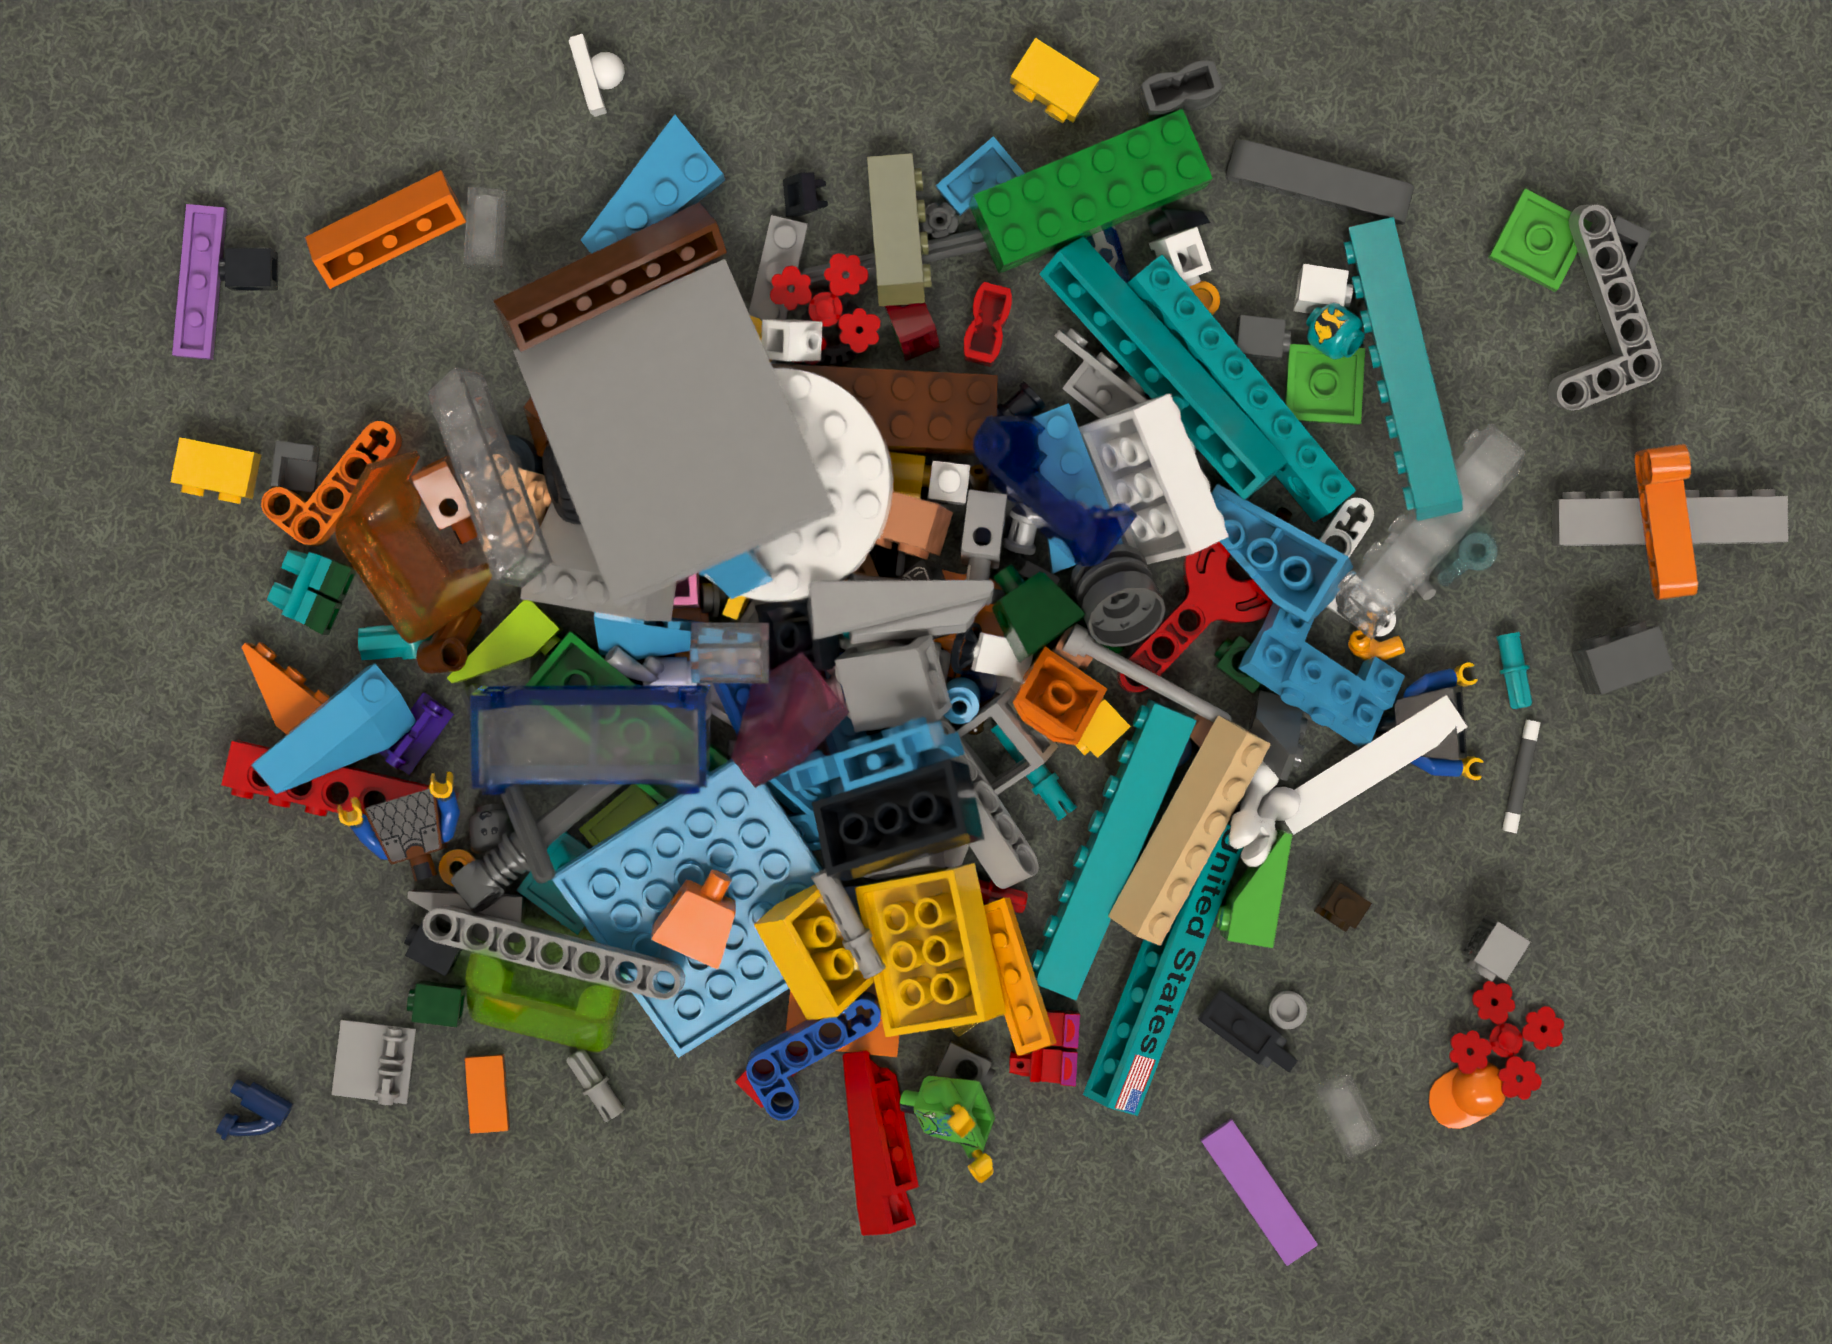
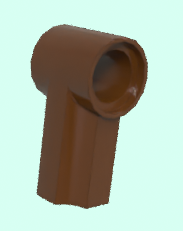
M462 600L453 601L432 639L422 642L418 647L417 662L422 671L430 674L456 672L464 667L467 661L466 648L482 622V613L475 606L469 605Z

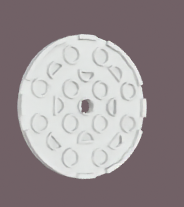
M776 368L773 370L836 513L754 549L757 561L765 569H769L773 581L740 596L761 601L787 602L808 598L809 584L813 581H844L866 560L865 557L874 546L876 540L880 539L888 520L893 494V472L885 440H883L878 427L873 421V417L854 396L835 383L813 373L795 369Z

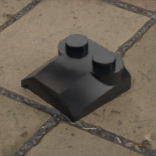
M808 598L755 605L765 661L766 681L817 671H828L835 667V659L840 656L838 634L813 639L807 608Z

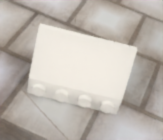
M1170 393L1078 427L1124 544L1134 547L1141 552L1147 564L1191 555L1229 537L1224 526V517L1216 507L1210 492L1209 481L1202 473L1195 456L1194 444L1186 434L1181 421L1180 410L1173 402Z

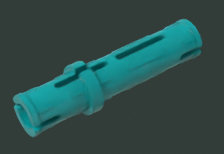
M999 725L991 729V732L996 735L1016 763L1024 759V756ZM1042 764L1026 775L1034 786L1031 790L1035 796L1039 793L1055 815L1057 821L1067 815L1058 802L1063 805L1068 813L1077 808V805L1072 802L1057 782V779H1059L1058 775L1055 772L1052 774L1045 764Z

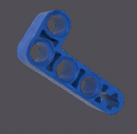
M864 991L838 1017L806 1020L758 1046L750 1053L746 1068L748 1080L767 1113L772 1118L783 1121L788 1120L799 1109L800 1091L792 1074L873 1031L878 1026L881 1011L878 998L874 994ZM862 1005L865 1010L870 1009V1018L866 1019L862 1014L856 1016L857 1007ZM850 1019H851V1029L848 1028V1023H847V1021L850 1020ZM829 1022L835 1023L840 1027L841 1032L836 1037L828 1038L821 1033V1026ZM793 1041H801L807 1046L808 1050L801 1056H794L787 1050V1045ZM761 1059H767L774 1065V1070L768 1074H761L755 1070L754 1063ZM786 1092L790 1094L793 1102L785 1107L779 1106L773 1101L772 1097L776 1093Z

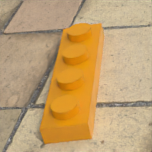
M1002 898L984 905L1006 1011L1004 1016L1017 1056L1056 1044L1010 898Z

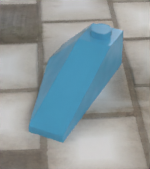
M1217 484L1211 495L1217 509L1224 517V526L1229 536L1219 542L1276 606L1310 624L1334 600L1353 569L1349 557Z

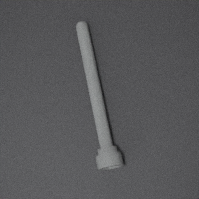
M1077 623L1073 626L1062 647L1063 651L1074 657L1077 654L1082 657L1088 655L1213 723L1218 715L1231 721L1229 713L1096 643L1089 634V630Z

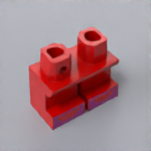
M1046 1010L1056 1040V1044L1051 1046L1062 1047H1045L1017 1056L1016 1051H1010L1009 1073L1029 1076L1030 1082L1059 1083L1064 1086L1076 1087L1080 1013L1079 1011Z

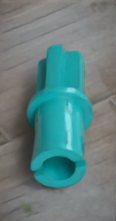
M1520 632L1496 636L1503 670L1499 672L1504 674L1509 704L1512 709L1529 707L1533 703L1527 675L1530 665H1525Z

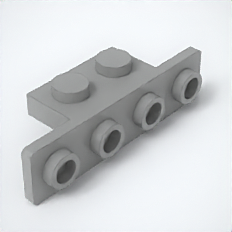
M1061 328L1054 335L1084 359L1062 389L1101 419L1151 400L1145 395L1146 392L1132 376L1126 380L1115 371L1119 365L1103 352L1096 356L1085 346L1089 341L1076 330L1070 328L1066 332Z

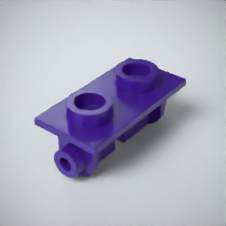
M425 692L422 693L410 709L417 721L412 729L389 749L379 752L386 758L385 761L396 769L399 767L408 775L411 774L454 716L451 711Z

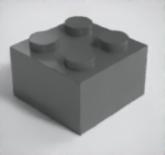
M1645 621L1640 623L1634 622L1616 628L1617 636L1610 638L1609 634L1602 636L1600 634L1579 641L1581 648L1571 651L1586 694L1602 695L1674 670L1660 627H1647Z

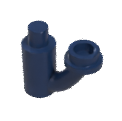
M237 1079L230 1093L242 1099L241 1106L262 1118L257 1121L240 1123L238 1122L240 1119L239 1115L235 1114L233 1116L227 1113L220 1122L216 1133L221 1135V1139L224 1141L230 1135L256 1136L269 1133L278 1126L281 1127L294 1104L256 1082L249 1086Z

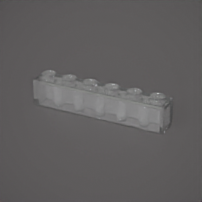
M455 367L427 392L433 409V415L437 420L444 440V446L450 456L455 476L459 481L466 501V507L472 517L478 534V540L482 545L489 565V571L494 581L523 588L552 564L553 561L484 375Z

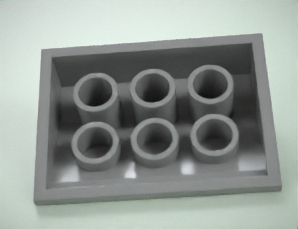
M551 501L525 560L520 599L639 620L671 621L676 582L616 608L611 600L582 524L564 521L556 512Z

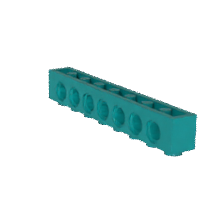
M1162 254L1127 283L1287 459L1288 462L1275 476L1313 522L1330 514L1356 491Z

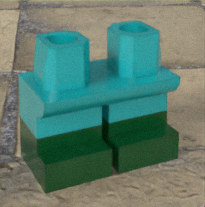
M288 550L281 568L298 575L293 589L275 582L267 597V601L283 610L281 615L298 621L322 635H329L342 603L314 592L312 588L337 600H345L358 569L317 553L308 552L306 554Z

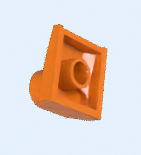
M1045 646L1038 653L1032 666L1026 671L1023 682L1012 703L1022 721L1053 742L1077 745L1103 699L1107 688Z

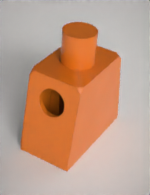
M711 870L703 886L694 881L686 880L654 922L651 940L718 969L736 912V902L724 896L732 879L718 870Z

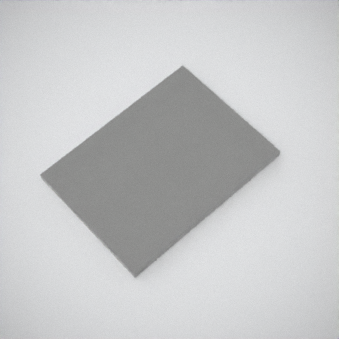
M725 259L626 301L522 352L519 349L513 350L601 575L616 608L836 513Z

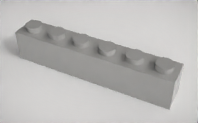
M1775 489L1752 490V497H1737V490H1714V497H1700L1699 490H1685L1692 544L1788 542V496H1775ZM1623 491L1600 492V499H1586V492H1563V499L1552 501V546L1646 545L1639 494L1638 498H1624Z

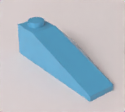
M594 612L598 649L601 655H607L611 648L618 646L635 660L646 659L648 656L660 657L761 638L760 631L674 617H672L671 621H647Z
M372 664L357 674L253 762L251 766L273 792L278 794L389 749L408 733L417 721L401 693L376 664Z

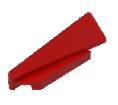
M867 1050L843 1054L856 1202L861 1235L863 1236L891 1234L915 1226V1217L906 1191L919 1187L904 1112L900 1110L901 1096L897 1076L890 1069L880 1068L870 1059V1052Z

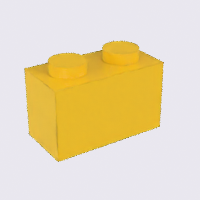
M1035 38L1012 73L1010 83L1015 86L1013 92L1022 99L1032 103L1035 98L1046 105L1045 112L1055 120L1064 123L1067 119L1074 123L1096 89L1100 78Z
M179 437L171 482L182 485V493L203 497L204 491L210 490L219 492L218 500L241 504L242 497L253 499L261 454Z

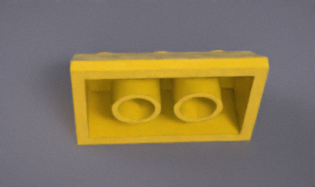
M815 884L777 903L754 923L756 930L807 1020L838 1017L874 983L873 976L866 979L863 977L850 950H846L843 946L842 941L844 938Z

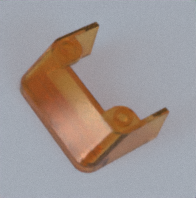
M417 450L367 464L335 528L339 547L399 635L407 643H415L428 638L475 605L498 567L492 561L470 569L461 568L451 574L414 521L419 513L421 497L408 480L420 458Z

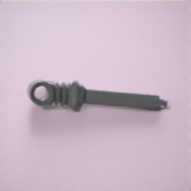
M615 748L613 750L616 754L615 757L535 821L545 848L630 778L633 777L636 781L640 779L643 770L642 764H638L630 770L622 760L624 756L631 752L630 748ZM515 831L512 834L505 832L502 835V842L498 844L499 849L497 847L493 848L491 854L488 853L484 856V860L478 859L470 862L452 877L451 883L473 913L487 909L500 899L504 893V885L508 886L512 883L511 878L516 880L519 877V873L523 874L526 871H531Z

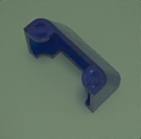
M987 416L974 436L973 447L976 456L994 487L1001 494H1007V499L1074 563L1087 567L1098 565L1104 561L1138 515L1126 503H1117L1110 509H1104L1101 505H1093L1090 509L1079 500H1068L1037 471L1048 456L1043 451H1040L1038 445V436L1042 434L1045 428L1032 416Z

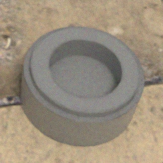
M1285 990L1278 992L1271 998L1268 1005V1013L1271 1020L1278 1027L1294 1029L1305 1020L1307 1006L1299 994Z

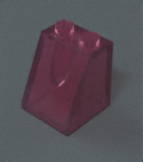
M802 652L758 677L752 683L731 759L755 788L801 764L849 713Z

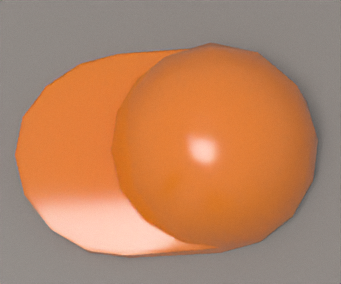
M1488 1062L1485 1068H1476L1471 1074H1463L1456 1067L1434 1081L1429 1091L1428 1103L1435 1119L1448 1128L1461 1129L1482 1120L1498 1110L1506 1098L1501 1091L1503 1082L1498 1078V1067Z

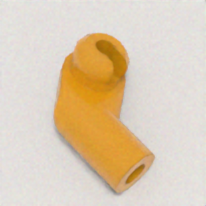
M1356 630L1350 635L1348 642L1351 652L1365 661L1375 656L1385 661L1405 653V648L1399 635L1379 642L1367 635L1366 631Z

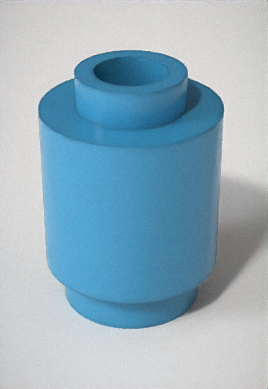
M965 677L950 680L946 687L952 708L944 716L955 724L968 723L976 717L979 711L981 697L979 687L974 681ZM961 700L964 701L965 704H959L955 701Z

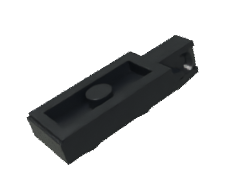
M1220 988L1197 1018L1201 1023L1259 1065L1262 1064L1268 1068L1274 1061L1290 1073L1298 1062L1294 1056L1283 1049L1287 1040L1281 1036L1280 1032Z

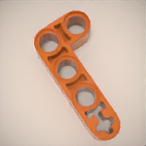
M384 421L370 423L308 501L292 490L274 487L269 489L262 498L261 507L263 513L298 542L309 546L324 544L397 454L402 444L400 432L396 427ZM377 432L387 433L386 438L390 442L386 447L382 445L376 447L378 444V440L375 438ZM364 447L371 451L375 448L372 454L379 456L377 461L362 452ZM363 459L367 464V472L362 478L354 479L351 476L350 467L354 461ZM333 489H340L344 496L343 503L340 507L331 509L327 504V496ZM286 495L290 501V508L285 514L278 515L274 510V502L279 496ZM315 518L319 522L320 531L315 538L308 539L303 531L304 524L309 519Z
M1685 444L1638 451L1635 453V473L1653 594L1657 600L1696 595L1698 580L1684 480L1688 479L1691 474L1688 449Z

